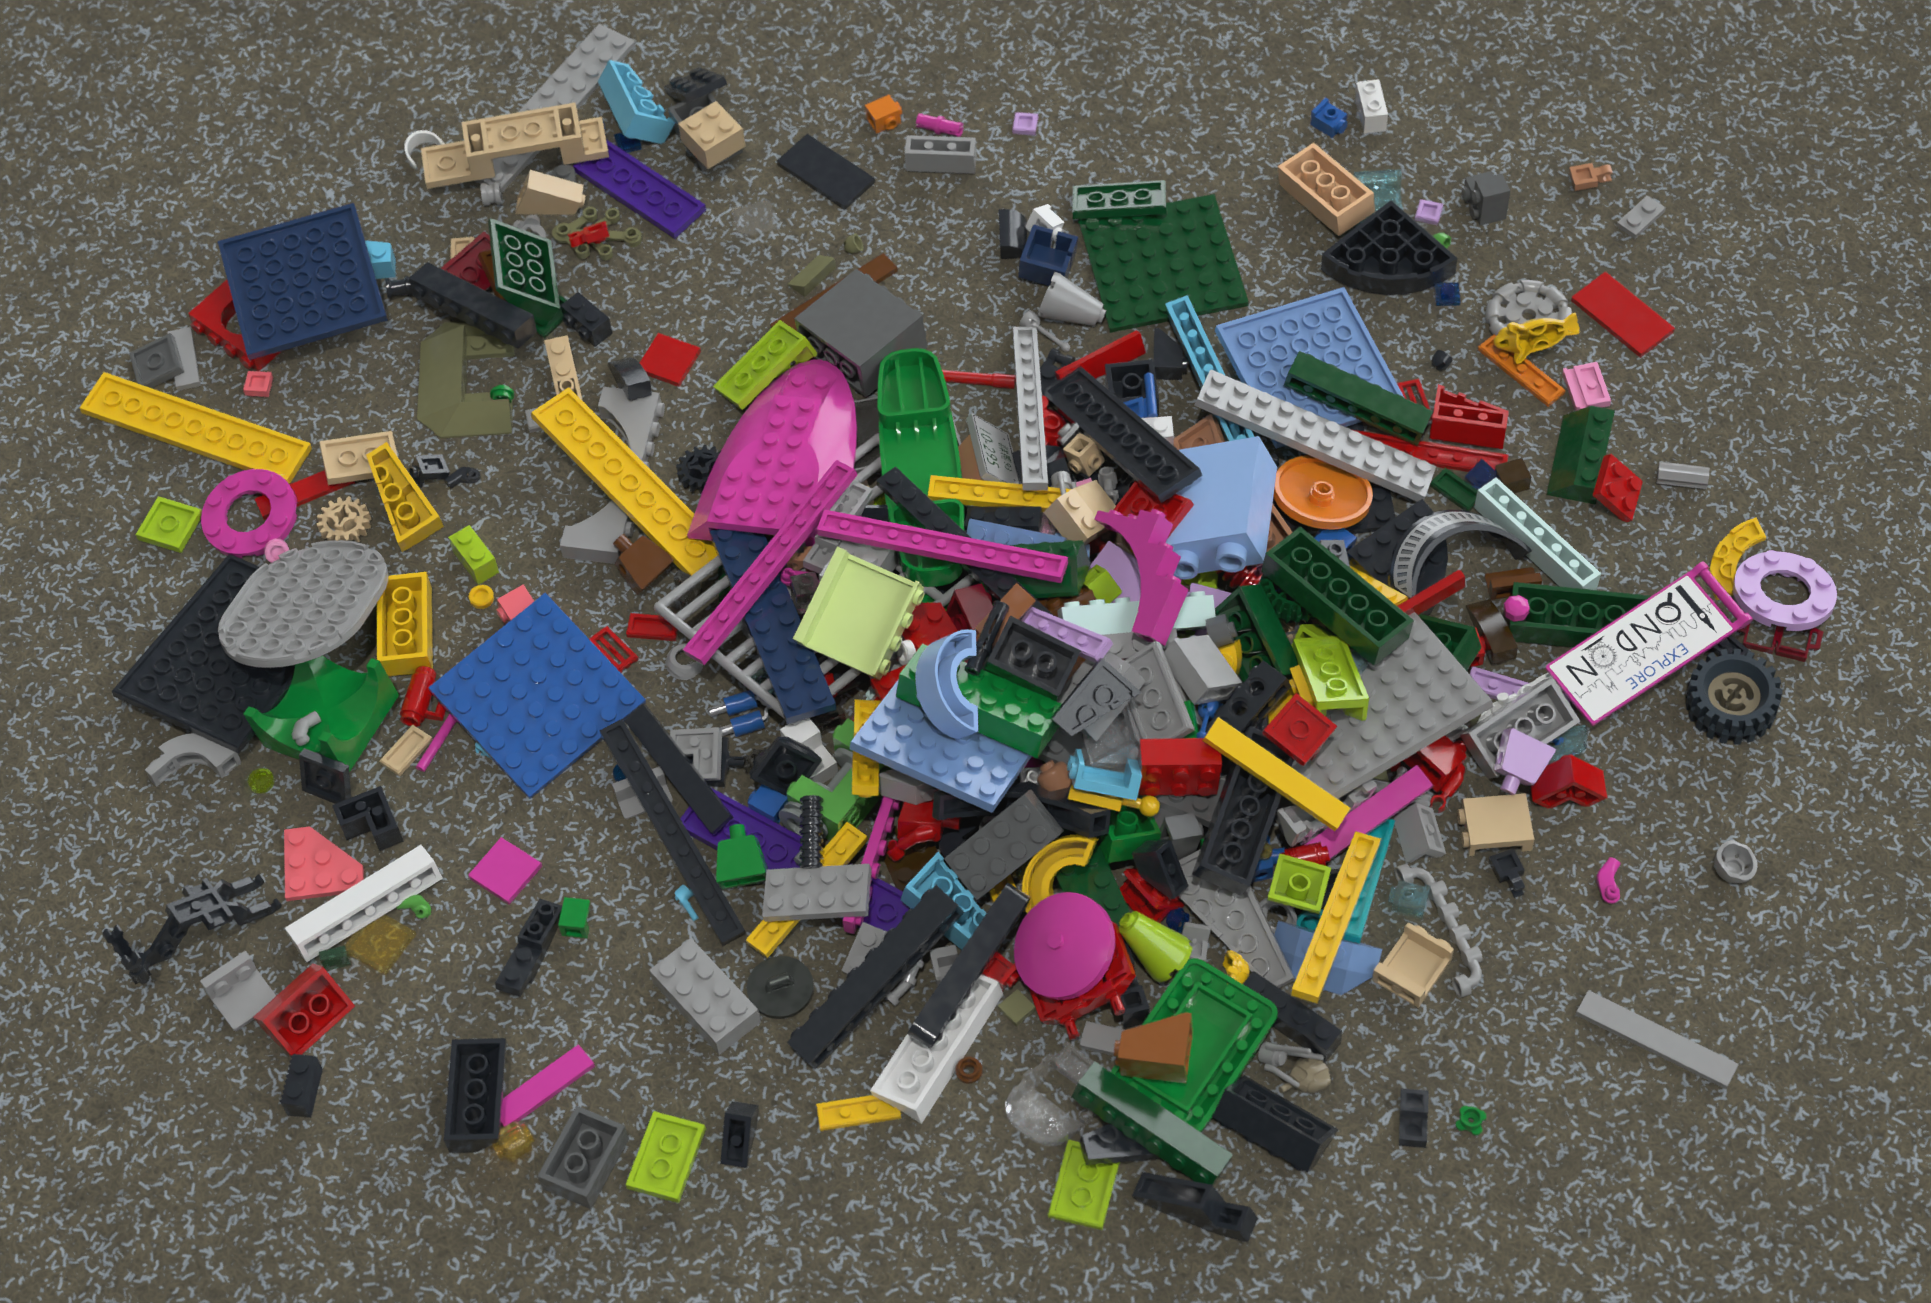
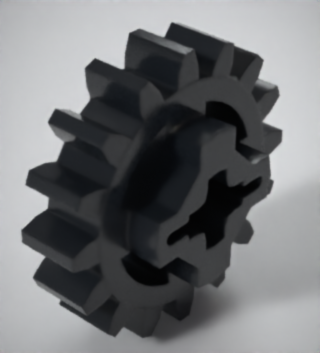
M703 445L700 450L697 446H694V452L692 453L686 450V457H679L680 464L676 465L678 480L682 481L683 487L689 486L690 492L699 489L700 494H702L721 451L717 452L715 446L708 450L706 445Z

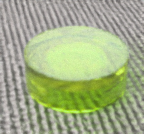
M265 768L254 770L248 777L250 789L259 794L271 790L275 783L272 772Z

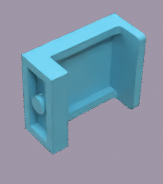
M1075 749L1074 756L1070 755L1068 759L1067 771H1069V779H1072L1074 788L1131 800L1137 799L1142 779L1138 760L1127 758L1124 773L1086 766L1081 749Z

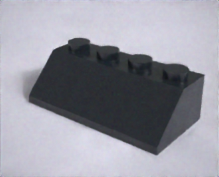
M506 1038L452 1039L444 1142L449 1153L479 1152L500 1140Z
M1245 1075L1224 1090L1212 1116L1219 1120L1223 1127L1236 1130L1243 1134L1247 1141L1260 1144L1267 1148L1268 1153L1271 1155L1282 1157L1289 1161L1295 1169L1309 1172L1316 1166L1339 1130Z

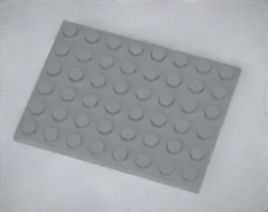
M1415 612L1408 615L1414 620L1409 639L1375 666L1354 649L1350 650L1369 697L1366 721H1360L1345 715L1343 709H1328L1326 717L1337 725L1336 730L1322 745L1317 756L1312 761L1309 760L1304 767L1297 761H1293L1292 768L1337 799L1494 707L1490 697ZM1247 709L1238 713V715H1243L1247 711Z

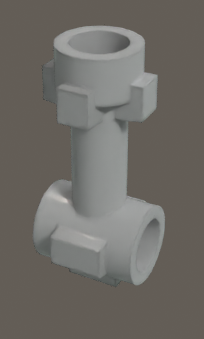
M1112 467L1101 468L1098 474L1099 484L1115 504L1119 498L1118 490H1114L1116 484H1118L1117 474Z

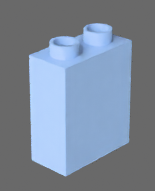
M1260 437L1180 449L1181 453L1200 468L1203 476L1176 493L1191 499L1194 506L1166 541L1167 544L1174 547L1172 551L1181 557L1173 576L1179 579H1191L1198 573L1216 570L1238 572L1244 569L1245 566L1262 564L1267 550L1277 466Z

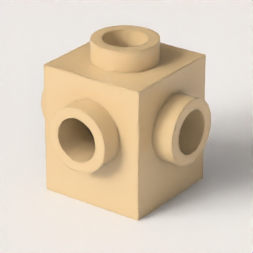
M1078 433L1063 448L1069 461L1068 466L1077 474L1081 472L1090 477L1105 461L1101 449L1089 437Z

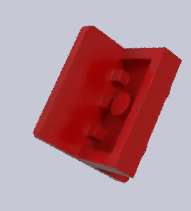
M1127 868L1123 872L1128 879L1120 887V891L1126 903L1134 911L1161 923L1171 910H1181L1184 907L1179 900V896L1175 899H1169L1141 878L1138 869Z

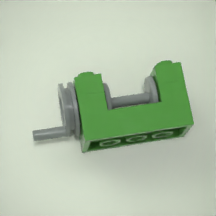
M848 718L843 725L837 726L833 732L834 757L842 768L826 786L821 782L812 781L801 775L797 782H792L787 790L788 802L780 810L778 816L786 829L801 837L802 835L799 834L800 830H802V827H800V822H802V819H800V814H802L800 798L803 796L817 795L824 799L823 803H821L823 806V811H821V814H823V819H821V822H823V827H821L823 835H821V838H826L829 841L832 840L846 822L858 828L882 797L879 792L878 796L868 798L852 795L853 750H850V743L854 737V721ZM879 763V774L893 769ZM801 851L794 858L797 864L802 862L799 859V856L802 854Z

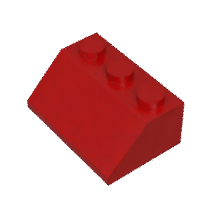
M313 963L254 1015L253 1018L265 1033L290 1056L293 1054L302 1055L350 1012L355 1005L324 967Z

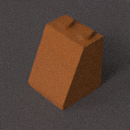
M1191 1013L1179 1014L1122 1031L1121 1039L1116 1040L1114 1046L1115 1065L1119 1066L1120 1074L1123 1076L1186 1083L1193 1037Z

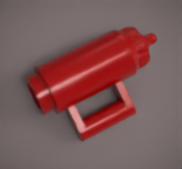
M419 666L411 676L400 710V721L407 726L414 725L418 727L425 718L443 721L446 709L439 701L435 712L428 711L430 700L433 696L428 687L436 682V672L430 667Z

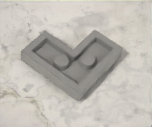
M715 727L670 730V736L686 757L693 756V766L705 781L721 779L722 729Z

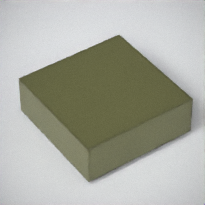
M1018 989L998 1005V1009L1015 1026H1018L1036 1011L1035 1005Z

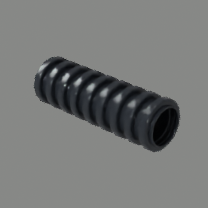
M806 795L800 798L802 806H800L802 814H800V819H802L800 827H802V830H800L799 834L802 835V838L799 839V842L802 846L799 847V851L802 854L799 856V859L802 862L799 864V867L802 869L805 867L820 868L823 866V863L820 862L823 859V855L820 852L823 851L821 846L823 843L821 835H823L821 827H823V822H821V819H823V814H821L823 806L821 803H823L824 799L817 795Z

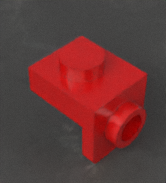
M997 951L982 972V975L999 981L1002 992L1007 986L1012 988L1020 978L1015 963L1012 964Z

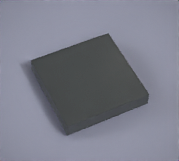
M171 333L129 353L137 384L153 388L184 373L175 337Z

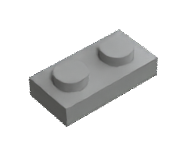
M1647 195L1617 222L1616 227L1636 239L1665 212L1666 208Z

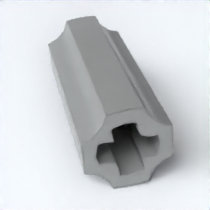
M1659 461L1656 483L1707 489L1710 468Z

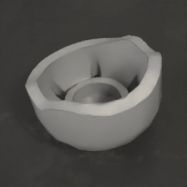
M1730 840L1719 847L1714 857V867L1722 879L1729 883L1739 884L1749 881L1755 875L1757 860L1747 845Z

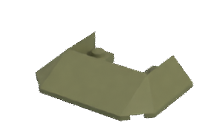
M464 321L444 322L421 342L417 420L432 430L439 438L512 434L513 399L511 403L509 399L492 400L490 392L466 394L467 360L515 357V347L503 343L492 335H487L484 331L474 326H469Z

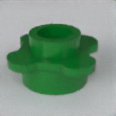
M1462 1106L1459 1111L1461 1114L1460 1119L1455 1124L1456 1128L1459 1131H1470L1476 1136L1480 1135L1483 1130L1481 1127L1482 1122L1486 1120V1113L1473 1106Z

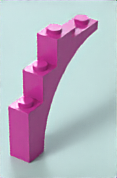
M1152 509L1151 512L1140 510L1138 516L1128 514V517L1115 510H1109V512L1098 510L1094 520L1108 530L1121 534L1130 544L1138 562L1141 595L1132 632L1144 641L1150 643L1157 641L1162 646H1165L1189 589L1180 584L1181 579L1173 576L1181 558L1172 551L1174 547L1166 543L1173 524L1165 519L1166 515L1163 512Z

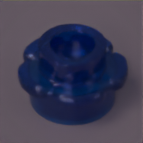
M1179 907L1168 913L1166 924L1168 928L1182 933L1184 923L1189 922L1190 916L1184 912L1183 908Z

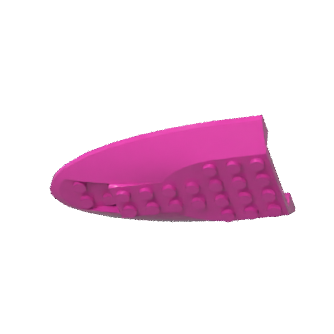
M821 359L799 363L778 376L756 397L731 432L711 470L687 534L688 538L712 541L710 531L714 529L776 535L836 460L854 468L857 447L856 407L849 384L843 373L836 366ZM818 525L805 540L806 547L815 544Z

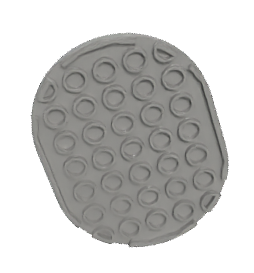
M331 540L311 543L312 547L299 551L297 548L280 554V559L269 565L267 563L263 564L245 582L221 617L218 633L223 650L229 657L239 663L254 667L270 668L303 663L336 649L360 629L387 586L389 575L382 555L376 550L369 549L366 544L354 541Z

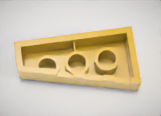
M387 442L366 455L397 543L402 552L444 527L435 509Z

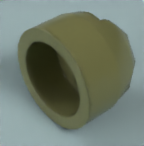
M856 233L844 240V249L847 253L856 254L863 251L862 240Z

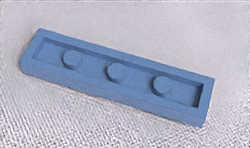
M969 519L967 534L971 538L1004 545L1051 543L1067 540L1066 537L975 519Z

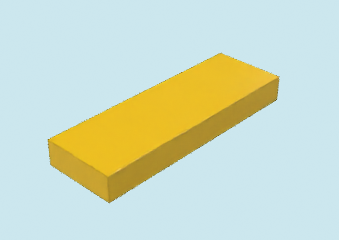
M872 1095L816 1104L820 1131L901 1119L899 1109Z

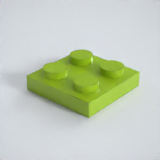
M158 496L138 529L136 537L140 541L181 553L201 520L202 510Z

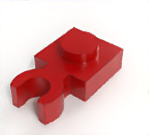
M606 221L585 227L583 231L568 234L572 248L585 242L588 244L592 242L594 244L601 243L607 237H610Z

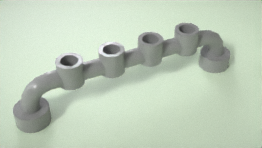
M1407 864L1395 867V877L1401 887L1413 884V878L1421 879L1426 885V892L1429 898L1436 904L1441 921L1447 925L1451 940L1454 944H1457L1461 952L1462 961L1471 971L1469 978L1465 974L1453 977L1452 986L1459 998L1471 995V988L1475 987L1481 980L1482 971L1479 962H1482L1483 957L1479 947L1470 948L1467 940L1471 939L1468 926L1466 924L1459 926L1455 918L1459 917L1457 905L1454 902L1447 904L1443 896L1448 894L1446 884L1443 880L1435 882L1433 876L1425 869L1418 867L1410 868Z

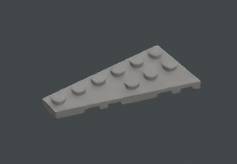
M1200 850L1179 860L1189 886L1178 896L1207 926L1211 927V930L1228 948L1240 954L1248 963L1249 969L1252 972H1257L1279 988L1296 980L1251 885L1240 896L1193 876L1192 872Z

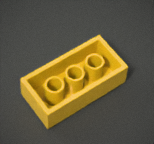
M427 572L390 575L387 586L377 602V660L381 662L388 676L414 674L419 666L433 669L432 587Z

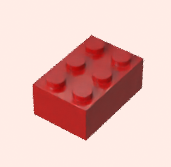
M1204 738L1140 739L1137 760L1142 773V779L1138 795H1217L1222 767L1221 753L1203 741Z

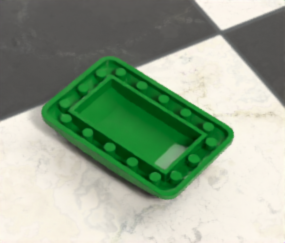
M1192 958L1178 971L1142 1024H1149L1183 1013H1191L1193 1037L1186 1083L1123 1076L1120 1074L1119 1066L1116 1065L1111 1070V1073L1199 1132H1202L1212 1119L1224 1090L1239 1079L1275 1023L1278 1013L1276 1005L1269 999L1205 961Z

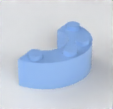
M961 630L932 642L921 654L916 667L917 698L925 714L942 733L955 739H961L978 732V706L970 703L962 695L956 678L960 662L976 656V630Z

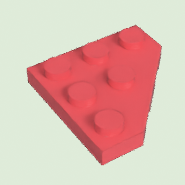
M310 826L284 830L286 901L339 895L364 880L363 865Z

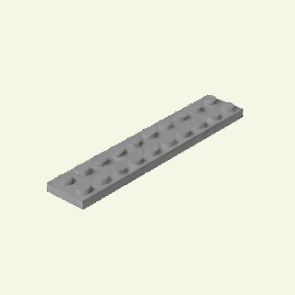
M598 24L518 112L569 103H576L578 110L598 88V80L609 60L621 62L636 46L635 41ZM540 150L494 158L493 163L496 177L475 181L488 185H493L494 182L500 181L503 192Z
M1211 369L1194 405L1417 502L1425 499L1436 469L1435 465L1427 461L1418 459Z

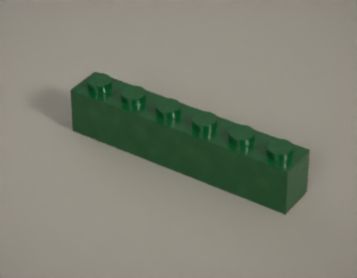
M1301 351L1298 352L1284 382V386L1416 446L1433 411L1421 404L1409 401L1399 394L1387 391L1377 384L1367 382L1355 374L1345 372L1333 364L1325 363L1313 355Z
M1095 1061L1080 1079L1071 1096L1081 1106L1094 1112L1103 1121L1122 1131L1128 1138L1134 1139L1150 1153L1156 1154L1169 1163L1171 1167L1193 1179L1194 1182L1214 1185L1233 1156L1232 1153Z

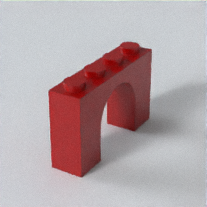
M225 280L188 313L192 322L191 327L197 334L201 335L204 333L207 335L208 340L214 346L221 345L230 357H238L242 365L247 369L253 368L256 371H260L281 352L249 360L242 334H235L226 329L229 320L236 314L228 280Z

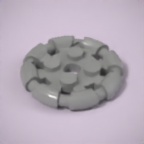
M1520 280V283H1508L1493 293V299L1489 300L1486 306L1485 318L1486 323L1490 324V332L1492 335L1497 336L1498 332L1502 328L1507 327L1511 322L1522 324L1528 321L1522 316L1525 313L1533 314L1535 316L1534 319L1564 320L1572 314V310L1567 306L1568 300L1553 286L1549 288L1544 286V282L1536 280ZM1538 294L1546 296L1545 299L1537 297ZM1501 303L1506 304L1507 307H1506V308L1501 307L1500 304H1501ZM1558 308L1559 312L1553 313V309Z

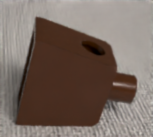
M623 533L613 543L622 553L617 558L615 565L637 595L668 569L674 561L666 551L643 535L632 543Z

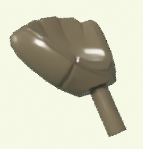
M1301 1057L1294 1064L1289 1074L1292 1079L1299 1083V1087L1296 1088L1287 1082L1278 1087L1280 1093L1293 1087L1304 1093H1315L1324 1090L1331 1083L1329 1069L1322 1060Z

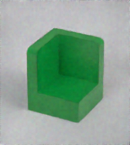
M564 897L558 924L562 936L588 938L589 926L587 918L590 909V901L588 899Z

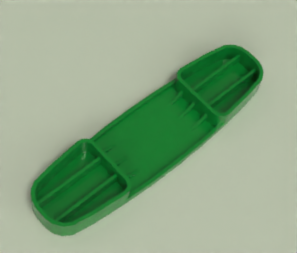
M911 348L891 352L881 361L878 377L877 409L882 476L896 466L928 497L931 475L962 478L957 436L945 378L937 356L931 351ZM885 494L886 505L889 511V522L921 528ZM944 499L933 501L965 531V508L959 500ZM898 551V561L904 578L913 582L918 581L923 587L942 586L952 583L960 577L964 569L956 562Z

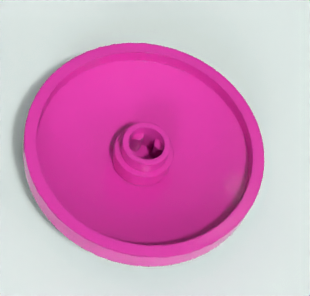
M1064 892L1043 899L1028 912L1016 934L1014 960L1021 979L1036 993L1055 1000L1072 999L1088 992L1103 978L1112 961L1115 948L1113 924L1104 908L1085 895Z

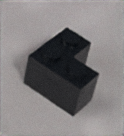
M381 786L332 805L346 840L371 831L379 851L404 842Z

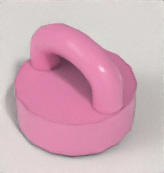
M281 539L270 540L264 548L266 559L271 563L280 559V554L289 551L287 543Z

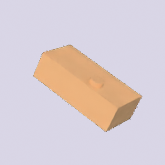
M1315 143L1278 166L1279 184L1338 236L1375 212L1374 193Z

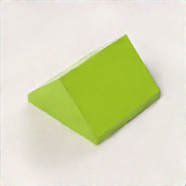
M1279 853L1267 900L1320 914L1331 867Z

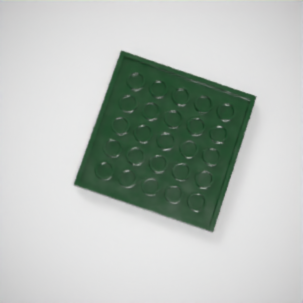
M1215 194L1166 203V214L1078 220L1100 301L1104 304L1103 309L1106 310L1105 318L1110 333L1169 322L1165 304L1187 295L1197 316L1249 306L1247 294Z

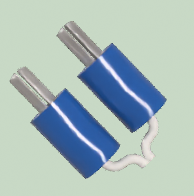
M751 690L723 698V704L708 708L710 716L724 712L731 716L757 708L756 700L767 706L763 717L758 710L730 719V725L720 727L722 729V736L734 733L735 737L764 729L763 720L768 717V710L771 707L758 696H754Z

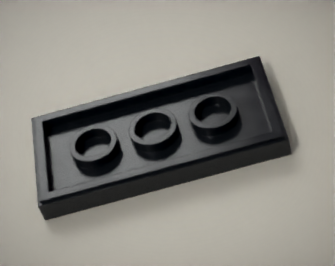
M808 133L776 161L777 166L843 210H846L876 183L873 176Z

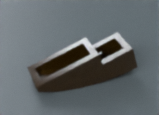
M1488 599L1466 605L1474 627L1477 628L1479 636H1483L1485 640L1486 651L1491 663L1496 664L1515 659L1518 646L1495 604Z

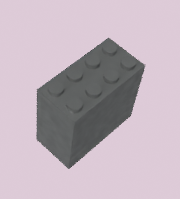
M858 269L851 272L794 318L797 332L805 336L817 352V356L813 358L815 360L828 361L836 366L843 373L848 384L865 397L878 388L880 363L885 356L902 349H925L928 347L923 323L924 318L921 312L917 309H912L902 298L894 296L885 286H880L873 281L871 276L863 274Z

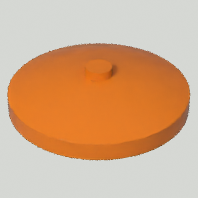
M1304 455L1285 462L1278 469L1273 496L1280 509L1299 523L1319 529H1342L1355 525L1367 515L1371 506L1373 492L1367 479L1313 456Z

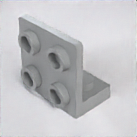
M246 950L200 980L207 995L234 1031L239 1030L254 1020L253 1016L276 997L275 993L256 969Z

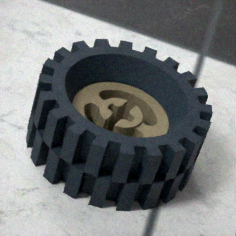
M1727 649L1719 650L1718 657L1712 652L1707 655L1706 661L1701 659L1697 664V668L1692 672L1685 704L1686 710H1690L1688 717L1691 722L1697 720L1695 728L1700 732L1704 729L1708 730L1706 737L1712 740L1717 735L1721 737L1719 742L1724 744L1727 743L1728 739H1733V744L1738 745L1741 744L1743 738H1746L1747 743L1755 740L1756 734L1760 738L1765 735L1767 728L1770 730L1774 723L1782 697L1780 677L1774 678L1776 670L1773 666L1765 667L1767 660L1762 657L1758 661L1753 659L1755 653L1750 651L1744 656L1740 655L1741 649H1733L1732 654H1728ZM1736 691H1739L1738 698H1734ZM1732 701L1730 703L1729 710L1725 709L1727 706V702Z

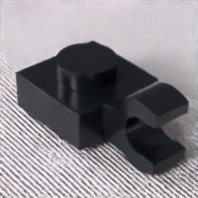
M1514 848L1489 856V863L1499 883L1507 881L1514 898L1524 895L1522 889L1525 888V885L1520 876L1524 875L1525 869Z

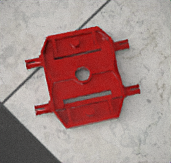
M1114 922L1112 924L1115 933V948L1112 961L1105 973L1106 982H1103L1101 979L1088 992L1067 1000L1050 999L1029 988L1040 1021L1044 1024L1064 1025L1069 1039H1076V1037L1080 1036L1075 1019L1109 1001L1115 1015H1121L1126 1011L1121 1001V995L1134 980L1136 973L1122 935L1119 932V927Z

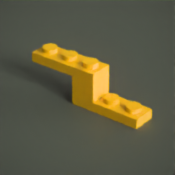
M855 699L854 737L881 701ZM853 751L852 795H858L863 798L878 796L879 762Z

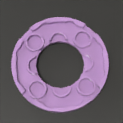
M1769 550L1746 559L1738 567L1734 578L1733 594L1741 609L1745 613H1749L1759 623L1771 627V624L1784 626L1786 631L1807 630L1821 625L1832 614L1837 599L1836 587L1829 574L1817 565L1814 560L1792 553ZM1776 573L1784 577L1795 576L1798 581H1803L1806 584L1810 596L1802 604L1783 605L1774 602L1764 594L1761 589V581L1770 574L1775 576Z

